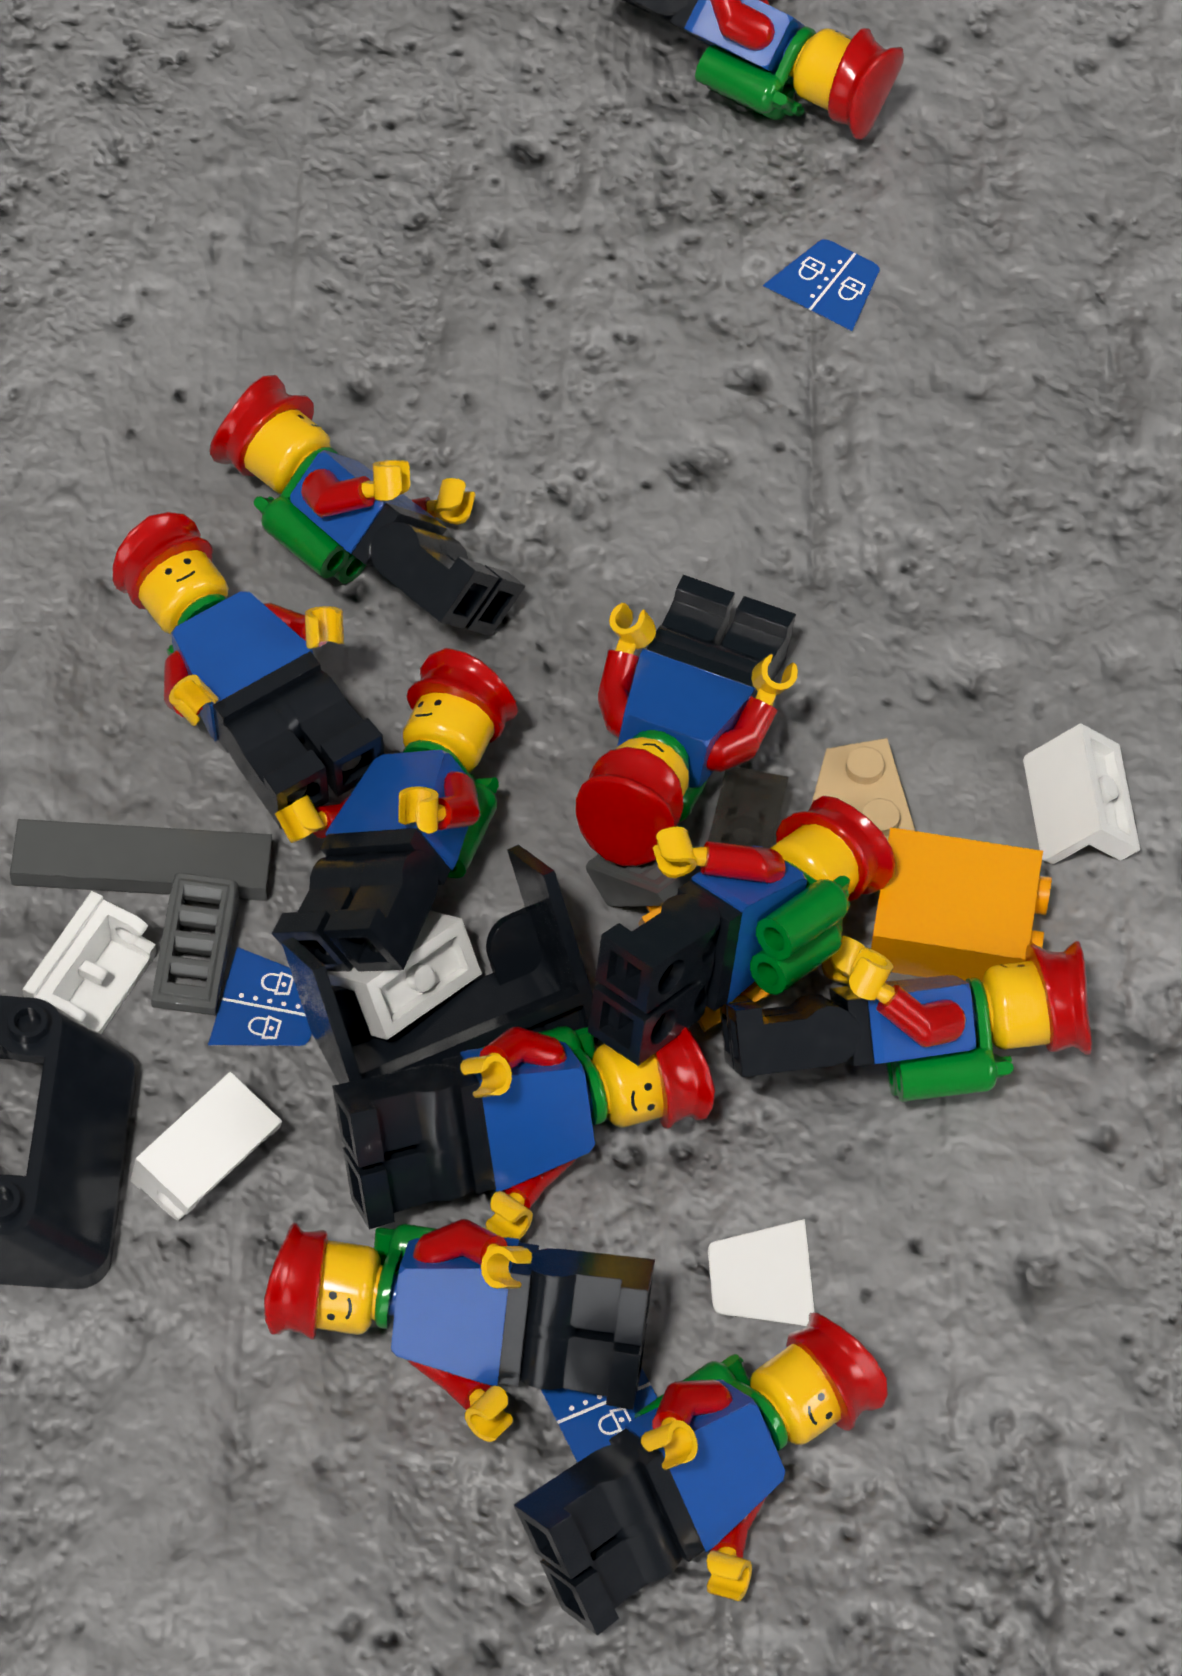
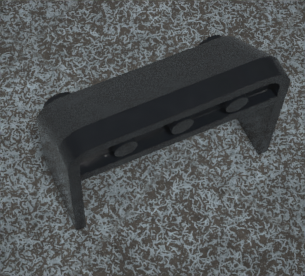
M519 844L507 849L525 908L499 919L488 934L486 952L493 973L468 983L388 1040L371 1036L355 991L341 986L332 987L325 965L294 937L282 941L281 943L310 1030L338 1083H347L423 1065L442 1064L441 1060L459 1056L462 1051L480 1049L487 1046L512 1027H521L538 1033L562 1026L570 1027L573 1030L588 1027L593 993L555 870ZM594 1037V1044L596 1045L598 1039Z
M0 995V1059L43 1063L26 1176L0 1175V1284L85 1289L100 1282L108 1273L112 1262L136 1088L134 1063L130 1054L124 1048L49 1002L38 998Z

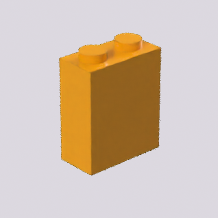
M890 827L888 842L892 847L896 864L892 878L883 889H880L871 949L890 960L894 967L893 973L918 977L955 975L964 981L968 978H979L982 982L985 972L992 966L1025 962L1027 945L1034 943L1040 948L1043 947L1044 932L1032 930L1034 914L1046 916L1052 877L1040 876L1042 850Z

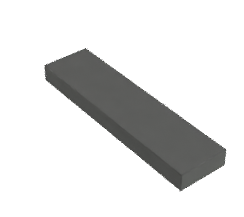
M18 819L10 878L12 885L170 894L174 875L176 873H188L232 879L238 883L239 899L267 900L273 839L272 834Z

